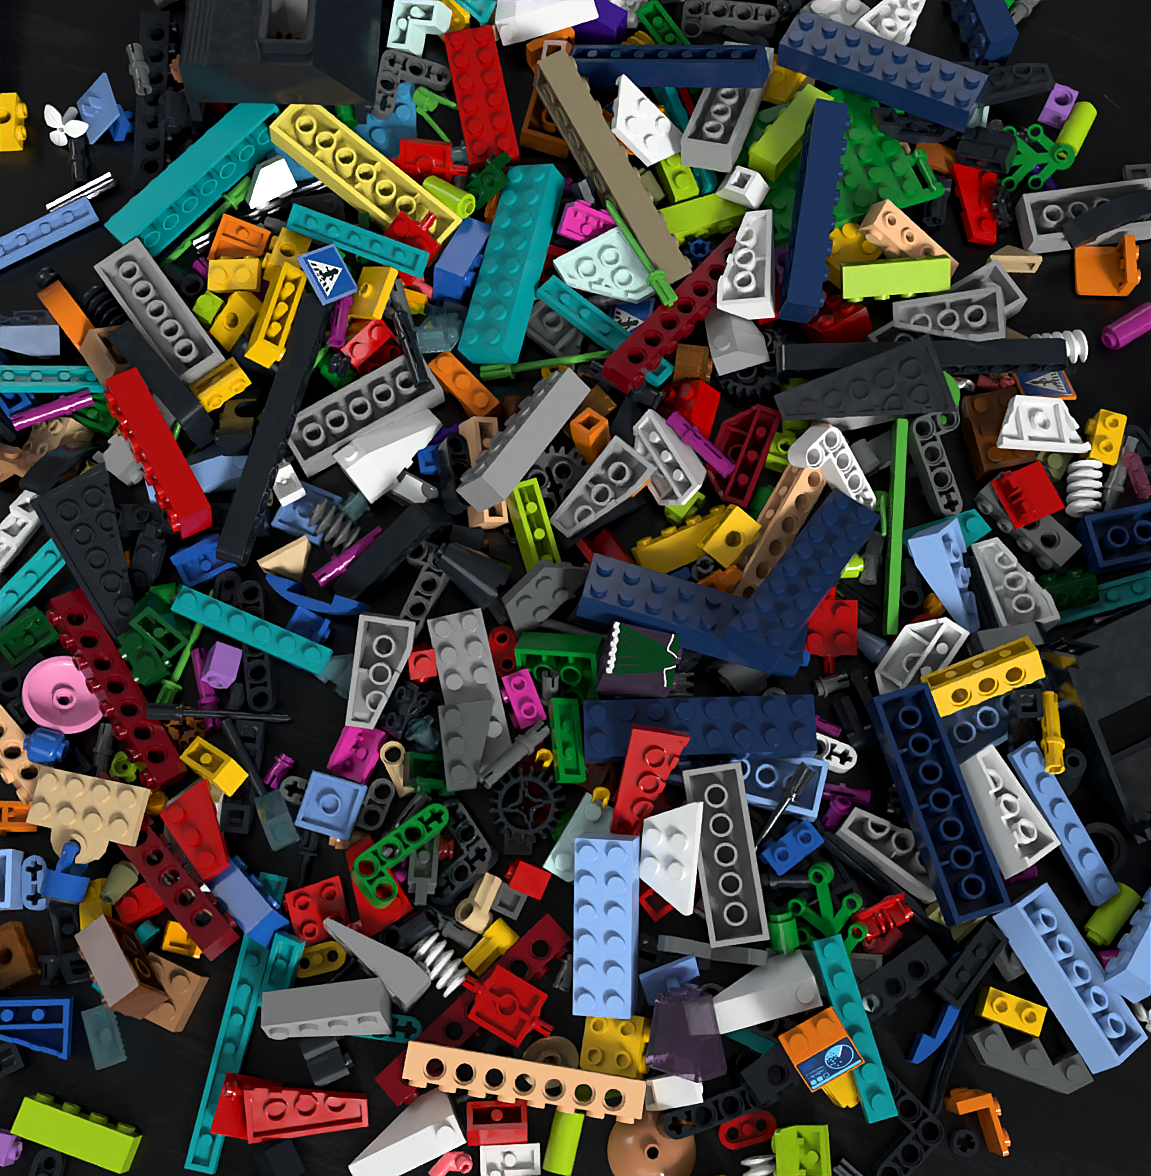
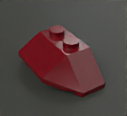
M756 404L751 409L722 422L714 446L736 466L726 478H723L708 462L705 465L706 475L720 500L737 505L743 509L747 508L782 418L779 411Z

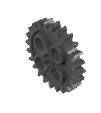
M550 446L549 453L546 454L543 451L520 480V482L529 480L534 475L544 477L545 484L540 487L543 500H550L554 504V509L547 513L549 519L556 512L558 506L554 493H548L550 481L545 468H550L555 486H561L559 498L561 503H563L564 495L574 489L591 467V464L581 465L584 459L583 456H580L578 459L573 458L575 450L566 455L564 446L560 448L559 453H555L553 446ZM560 466H565L570 470V476L566 479H560L555 474L556 469Z

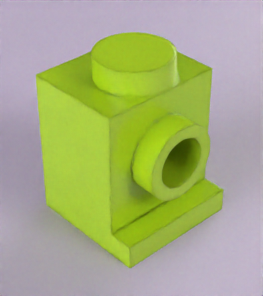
M207 290L204 295H201L195 301L192 312L197 321L210 330L214 324V316L218 312L221 313L226 304L224 300Z
M783 430L782 433L776 432L764 465L765 468L784 473L789 464V450L784 451L780 447L789 449L798 440L794 432Z
M697 491L685 505H665L664 515L667 521L676 527L682 526L685 520L695 516L699 508L701 509L704 506L706 496Z

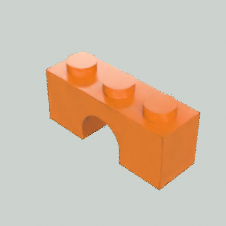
M447 348L428 364L443 391L447 395L452 393L458 399L469 418L473 416L498 417L502 414L500 401Z

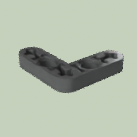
M392 49L386 50L382 54L378 66L375 106H372V115L379 120H387L391 117L395 108L400 80L432 90L443 91L448 87L451 80L450 70L444 65ZM389 59L394 60V66L389 65ZM402 63H406L404 70H401ZM412 65L418 66L422 74H412L409 67ZM427 71H430L428 75L429 77L426 78L425 75ZM437 74L441 75L442 81L437 80ZM382 80H389L393 84V89H384L380 82ZM382 97L387 98L385 101V111L380 110Z
M659 935L657 950L685 956L694 953L695 958L767 967L768 951L733 946L711 948L709 943L666 935Z

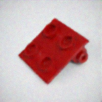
M1040 460L1014 472L1006 471L1000 475V478L990 482L1015 530L1065 508Z
M339 875L284 894L285 899L282 900L284 910L289 912L294 936L306 940L305 947L332 937L324 929L323 921L327 917L344 926L351 923Z
M901 892L897 895H888L879 903L869 908H860L854 915L850 916L851 925L857 921L866 924L868 935L864 939L868 941L910 921L909 918L913 916V912L909 905L905 906L904 893ZM854 927L855 933L862 936V931Z
M227 1071L210 1133L248 1140L243 1084L282 1087L283 1083Z

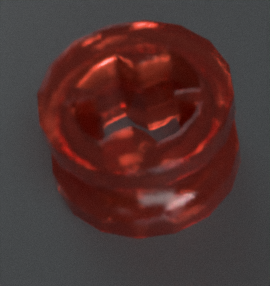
M440 835L439 861H443L444 858L454 861V835H451L450 838Z

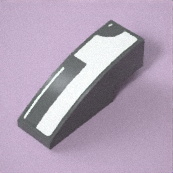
M402 470L396 477L398 482L394 487L384 494L403 507L404 505L410 507L415 503H434L439 496L437 488L405 470Z

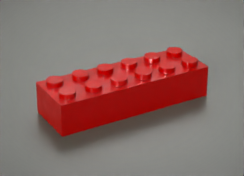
M492 25L443 33L470 174L478 168L483 171L485 169L483 163L493 154L498 157L504 151L511 157V160L505 165L507 168L509 166H520V155Z
M137 367L105 379L107 390L103 391L107 400L106 406L112 418H117L119 431L123 439L129 441L132 447L130 451L137 464L141 463L144 470L142 474L149 487L153 485L156 493L154 494L155 499L161 510L165 508L168 515L166 519L172 532L178 531L181 538L184 539L211 527V506Z

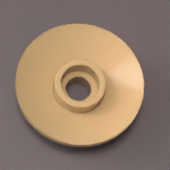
M549 1036L548 1038L543 1037L536 1040L525 1050L522 1059L572 1068H578L579 1055L574 1044L560 1036ZM523 1074L526 1081L533 1085L531 1076ZM550 1079L546 1082L545 1089L558 1087L562 1083L558 1079Z

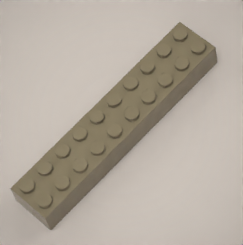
M565 49L537 61L533 87H535L561 136L568 144V148L584 176L590 175L602 207L607 210L606 200L613 204L623 223L628 227L654 269L664 270L666 280L673 291H675L692 273L691 262L687 256L682 255L676 236L673 233L670 234L666 227V219L663 213L657 211L653 204L654 200L651 192L643 187L639 171L635 166H631L625 147L622 144L619 145L616 140L615 134L611 131V123L606 122L602 115L603 110L600 103L592 98L586 79L580 77L576 61L572 56H568ZM657 294L653 295L656 298V302L661 301Z

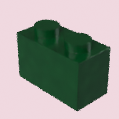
M150 591L131 608L128 624L167 657L171 658L190 642L192 626L179 614L170 610L171 608Z

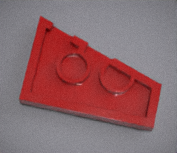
M952 163L948 166L950 176H954L956 184L954 192L956 197L960 198L962 205L961 217L967 239L970 242L991 247L996 243L997 223L991 199L993 191L998 186V174Z

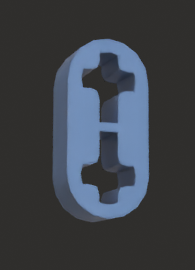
M36 855L28 857L22 864L21 894L22 902L26 908L40 911L47 907L46 899H39L36 904L35 901H31V896L36 895V885L37 892L39 893L45 870L51 869V864L48 859ZM36 861L37 864L42 865V870L37 871V881L36 874L30 871L31 867L36 865Z

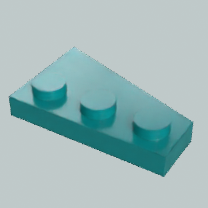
M972 509L959 513L956 516L946 517L903 530L902 548L910 556L908 551L909 538L919 531L953 518L958 519L966 549L988 534L992 529L979 513Z

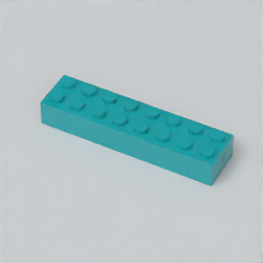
M239 103L218 123L209 128L198 141L190 145L178 159L170 163L158 177L151 180L148 186L138 195L132 197L128 204L118 213L112 215L104 226L122 247L138 238L152 258L156 257L221 198L223 194L277 147L271 141L269 126L281 115L277 105Z
M553 164L508 167L506 176L510 182L503 187L458 345V350L473 364H517L566 184V180Z

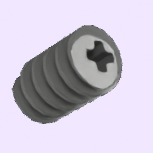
M324 497L306 516V518L310 517L307 526L310 528L318 524L316 534L318 535L326 531L324 541L327 542L334 538L332 548L336 549L342 545V553L358 542L363 536H359L361 527L356 526L351 529L353 520L350 518L343 522L342 519L345 513L341 511L334 514L336 505L333 504L326 507L328 498Z

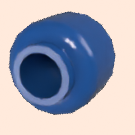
M38 727L32 734H27L23 743V750L27 751L29 761L54 767L59 762H64L70 743L66 740L63 732Z

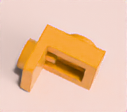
M402 281L411 314L420 313L426 315L424 314L425 303H428L427 295L409 290L410 287Z
M168 920L160 949L199 959L200 954L203 952L180 923Z

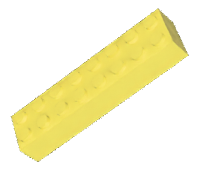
M290 104L269 126L271 141L358 212L369 213L371 222L383 232L387 230L400 211L406 212L413 220L421 222L429 210L437 215L438 218H436L429 230L442 247L428 263V268L442 254L461 225L462 219L321 105Z

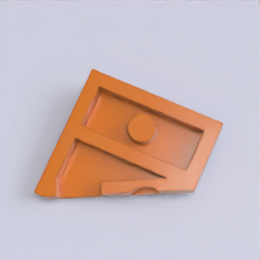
M224 213L207 260H219L221 256H228L234 259H243L244 256L263 258L268 250L273 232Z

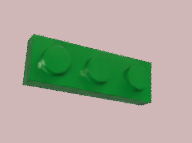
M551 698L548 701L555 782L582 784L586 781L578 699Z

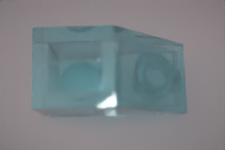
M354 655L331 656L322 676L312 674L323 683H326L328 680L336 685L334 691L347 700L350 692Z
M280 788L254 799L261 824L273 851H278L301 841V836L294 825V819L286 800L280 793Z

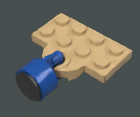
M42 766L26 823L52 828L51 843L53 850L60 859L56 870H45L39 894H42L41 897L80 905V902L84 903L90 877L85 876L88 863L101 858L106 852L109 841L136 847L151 789Z

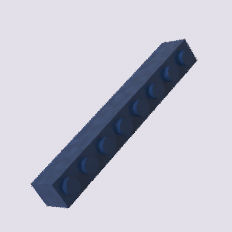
M573 45L568 55L572 56L576 61L579 75L589 78V86H618L616 85V80L624 74L636 87L755 89L764 87L770 72L765 45Z

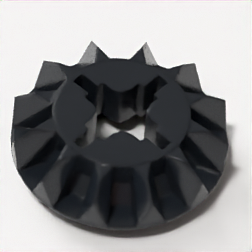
M1001 186L993 191L991 199L993 203L992 209L996 223L1002 228H1007L1012 225L1015 218V204L1011 193L1006 187Z

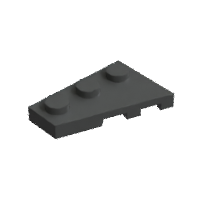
M494 699L438 706L448 792L477 787V775L480 773L485 742L495 703Z

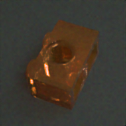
M678 343L672 383L702 380L709 384L713 366L712 357H708L710 347Z
M9 921L0 926V990H11L40 975V967L23 925L19 921ZM10 949L12 960L6 964L3 956Z

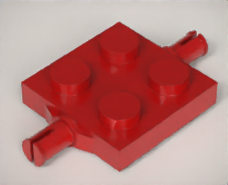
M401 137L398 158L386 157L420 186L431 175L451 184L453 175L468 177L469 174L468 165L454 164L452 142Z
M430 210L421 222L413 220L406 212L400 211L382 235L430 253L426 266L442 247L429 230L430 226L438 218ZM398 270L397 277L399 279L402 278V281L408 286H411L417 279L415 276Z
M836 584L809 620L804 648L810 654L824 657L823 674H828V663H830V674H835V657L857 655L858 600H844L836 597Z
M498 964L490 978L484 983L479 982L469 974L466 976L465 979L475 986L466 981H463L462 986L477 994L475 1004L467 1016L469 1019L516 1048H519L526 1034L532 1029H535L547 1038L550 1036L551 1033L541 1028V1026L551 1032L554 1026L539 1018L541 1007L548 994Z

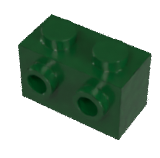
M132 628L117 637L121 644L118 647V651L126 662L130 661L133 667L130 673L138 685L142 684L149 690H152L162 684V679L170 680L173 673L170 668L173 666L171 659L137 630Z

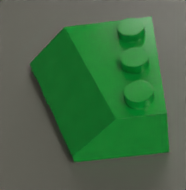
M542 632L522 633L514 648L517 672L523 669L529 670L538 696L542 693L541 673L547 670L549 676V670H556L560 674L559 693L561 698L578 699L579 713L584 714V701L606 700L607 672L603 636Z

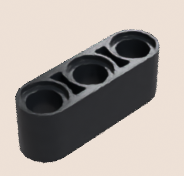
M451 433L436 446L435 457L443 506L451 515H459L471 505L456 489L462 483L460 480L461 476L472 466L467 440L459 433Z
M1039 621L977 631L968 635L964 641L970 658L1025 636L1029 637L1038 650L1051 644L1043 623Z

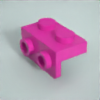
M577 199L576 202L566 203L557 234L585 244L617 225L607 210L599 209L597 211L590 208V203Z
M528 669L502 677L504 687L499 689L504 703L510 702L514 712L509 715L514 729L520 728L522 733H526L538 720L543 722L547 720Z
M345 725L338 743L330 756L326 767L327 770L340 777L366 786L380 756L381 748L386 743L389 734L375 728L367 729Z

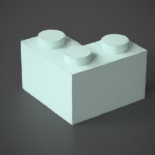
M395 0L387 48L422 58L426 34L443 35V33H448L452 10L437 0Z

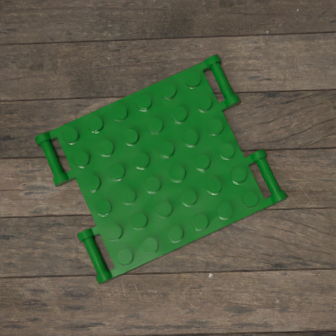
M841 88L825 92L834 97L833 101L847 103V114L851 115L848 131H844L843 139L847 140V147L844 156H841L840 164L844 165L841 180L837 181L836 189L840 190V197L837 206L833 208V215H836L834 229L843 227L847 223H856L864 220L872 204L889 199L897 208L902 209L938 198L944 194L945 188L941 182L937 181L926 160L927 154L924 149H917L912 154L906 156L898 140L886 136L878 129L870 111L872 106L880 107L877 101ZM791 102L756 113L734 167L739 165L750 169L748 168V150L754 141L758 142L766 127L769 124L773 125L780 111L784 107L787 108ZM894 108L898 117L904 115V111ZM801 150L774 182L761 175L770 189L758 210L743 206L745 213L773 210L774 247L788 243ZM913 166H918L929 188H922L912 169Z

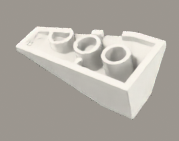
M497 0L495 23L502 44L505 46L598 18L599 15L594 0Z
M883 0L860 18L854 28L906 46L909 43L910 35L916 26V20L926 0Z
M998 537L971 545L999 627L1039 621L1043 623L1047 632L1061 621L1052 596L1046 589L1043 590L1035 581V577L1017 562V558Z

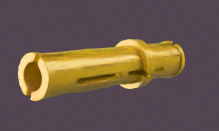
M1053 691L1041 692L1043 739L1040 743L1041 749L1045 754V771L1049 772V774H1060L1065 770L1063 761L1065 742L1061 738L1058 695L1057 693L1054 694Z

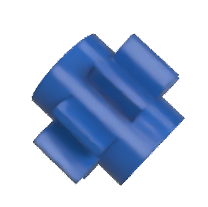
M698 237L693 243L687 242V250L683 251V256L688 257L692 268L696 269L714 251L710 250V241L705 242Z

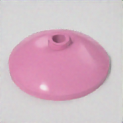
M56 656L38 663L30 670L24 680L22 687L24 708L31 719L41 727L61 731L64 734L78 733L94 726L103 716L99 709L97 697L88 691L85 684L86 678L81 671L76 670L71 656ZM64 700V701H66L68 704H67V705H61V704H59L58 701Z

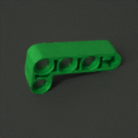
M436 803L427 806L356 858L351 867L350 876L373 907L384 909L392 903L397 895L398 886L388 873V870L439 834L445 827L449 819V813L443 805ZM430 817L438 818V822L433 821L431 824L427 826V828H425L424 825ZM405 831L415 832L418 840H408L405 836ZM382 848H392L395 852V857H385L382 853ZM358 865H369L372 869V874H362L358 869ZM376 888H386L389 892V898L382 899L378 897Z

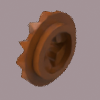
M189 706L185 707V709H194ZM184 717L183 721L186 720V724L194 728V730L185 731L182 736L181 732L174 728V726L182 725L179 724V721L165 720L162 726L177 750L185 751L197 736L204 739L206 735L204 718Z

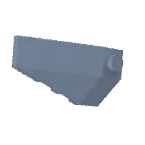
M49 310L13 312L14 317H6L0 314V348L36 356L39 359H50L53 355H60L59 324Z

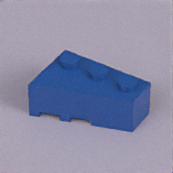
M470 217L464 218L434 266L432 300H437L442 304L446 298L466 302L479 274L492 225Z
M229 855L231 865L208 883L204 881L203 883L247 936L268 950H271L276 932L282 930L289 933L293 929L291 920L279 908L281 906L280 903L270 893L266 894L262 889L264 884L254 874L250 876L247 873V864L238 855L234 858Z
M74 995L0 997V1040L9 1043L13 1042L29 1047L32 1050L42 1051L67 1060L71 1055Z

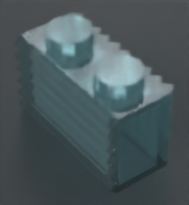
M456 312L454 314L449 313L448 315L446 313L443 315L439 313L438 316L436 314L433 316L428 315L416 330L420 354L452 350L461 338L463 331V322L458 319Z
M105 1005L81 1012L96 1070L126 1061L127 1056L124 1055L126 1052L123 1049L124 1044L121 1043L123 1039L120 1038L121 1033L118 1032L120 1027L116 1026L118 1021L115 1020L117 1017L114 1015L115 1010H109Z

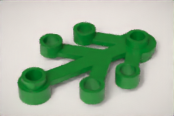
M1033 124L1028 128L1027 138L1032 142H1037L1047 151L1046 153L1035 152L1017 136V131L1014 127L1007 126L1002 130L1010 131L1016 136L1017 151L1020 153L1015 155L1011 166L1021 167L1012 176L1006 177L1002 181L1001 186H1004L1009 181L1014 183L1012 189H1007L1010 193L1015 192L1017 185L1037 164L1047 165L1038 175H1033L1029 178L1027 186L1032 192L1040 191L1044 182L1056 170H1065L1074 162L1075 152L1073 148L1067 144L1056 145L1043 134V128L1039 124ZM1034 129H1037L1040 132V134L1036 137L1030 134V132ZM1063 152L1067 158L1060 160L1057 158V154ZM1039 180L1041 184L1038 187H1033L1031 181Z
M819 861L809 869L808 877L810 882L816 886L822 916L810 908L802 897H794L789 901L787 908L791 909L792 915L805 918L827 938L838 935L850 916L861 908L863 901L859 894L849 893L842 901V908L834 916L828 886L834 878V870L829 863ZM815 872H820L823 876V880H819L816 877ZM849 898L855 900L856 907L849 904ZM794 902L800 904L801 911L794 907ZM860 921L854 922L849 927V936L844 941L851 965V951L858 942L868 935L866 924ZM801 925L797 928L800 945L807 944L812 948L811 942L820 940L813 935V931L809 926ZM854 927L862 931V936L855 933ZM799 931L805 932L807 939L802 938Z

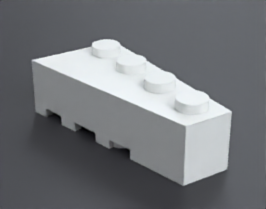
M993 744L959 765L985 836L1005 880L1029 868L1061 844Z

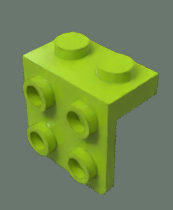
M793 1124L775 1130L771 1140L772 1151L776 1154V1167L774 1168L773 1176H832L828 1125Z

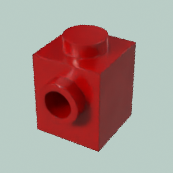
M427 643L414 644L402 674L415 683L429 681V677L437 676L435 649Z
M517 856L515 862L510 861L504 877L507 878L506 883L509 888L540 900L552 873L541 865Z

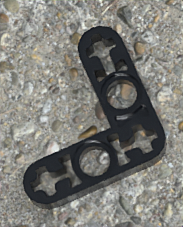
M455 798L447 800L443 806L449 813L447 826L461 846L464 854L437 877L434 894H428L433 903L443 906L450 905L487 873L498 860L497 848L469 805ZM455 807H458V809H457V811H456L457 814H458V816H459L461 819H465V820L461 821L459 818L453 816V815L455 814V810H454ZM469 826H473L475 830L474 837L467 841L464 837L465 830ZM482 850H486V851H487V852L485 853V858H486L485 861L480 860V859L482 858V856H483V854H482V852H481ZM466 866L468 876L461 882L458 878V872L461 867ZM441 887H446V889L444 890V897H440V895L442 894Z

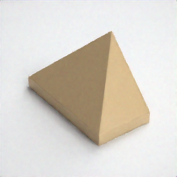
M1006 245L990 255L985 265L997 259L1006 272L1035 273L1042 262V256Z
M306 535L257 560L265 573L301 582L312 546Z

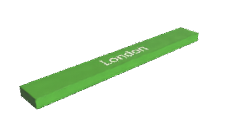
M900 418L892 425L882 637H893L898 634L908 421L907 419Z

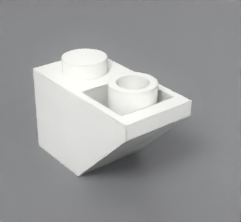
M280 154L256 165L245 198L251 209L255 207L256 209H261L270 204L269 200L277 196L279 198L286 197L293 192L292 189L297 187L284 158Z
M737 165L733 168L732 173L726 174L715 194L723 199L758 210L770 187L758 172Z
M697 1071L670 1072L644 1079L647 1082L644 1097L647 1111H660L703 1102V1085L697 1075Z

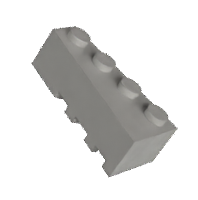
M153 394L152 397L171 433H173L177 420L158 397ZM114 434L108 440L109 448L103 454L97 451L92 458L99 464L106 462L107 470L131 487L142 480L144 477L142 471L144 470L141 463L137 464L130 451L132 447L129 441H125L121 434Z
M857 807L852 809L843 819L835 834L879 871L927 905L935 901L936 896L912 831L890 824V821Z
M379 977L262 992L261 1028L269 1038L276 1040L288 1037L392 1034V1000Z

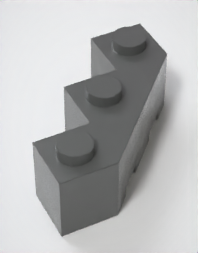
M989 1022L964 1035L977 1063L1047 1089L1069 1094L1094 1081L1079 1053L1066 1052L1050 1061L1039 1038L1027 1037L1010 1046L998 1023Z

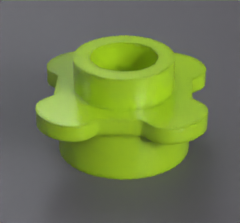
M120 751L114 756L109 775L112 778L114 776L123 778L126 782L131 783L136 779L135 772L137 766L128 760L124 752ZM127 765V769L124 770L123 766Z

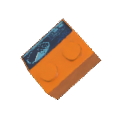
M833 1006L778 1037L793 1065L812 1093L865 1063Z

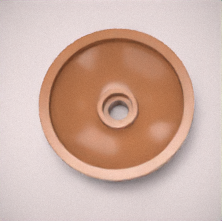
M643 1104L642 1118H634V1124L616 1121L607 1147L610 1168L614 1176H690L696 1160L694 1136L691 1135L678 1140L662 1137L657 1130V1119L660 1114L670 1109L647 1111L646 1105ZM684 1119L672 1120L668 1128L669 1130H674L675 1126L687 1123ZM650 1147L658 1149V1155L655 1158L647 1156V1150Z

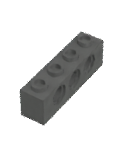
M1001 471V472H1000L994 479H992L991 481H994V480L1000 478V477H1001L1000 475L1003 474L1004 472ZM990 482L974 499L978 509L986 515L989 514L996 521L997 526L1003 532L1009 533L1016 539L1017 545L1022 550L1030 552L1037 559L1038 565L1051 573L1057 571L1082 546L1077 539L1050 515L1030 523V529L1021 527L1015 530ZM1040 538L1047 539L1050 547H1045L1041 543Z

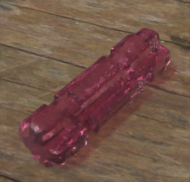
M1129 452L1123 458L1124 465L1137 497L1147 499L1151 495V484L1139 454Z

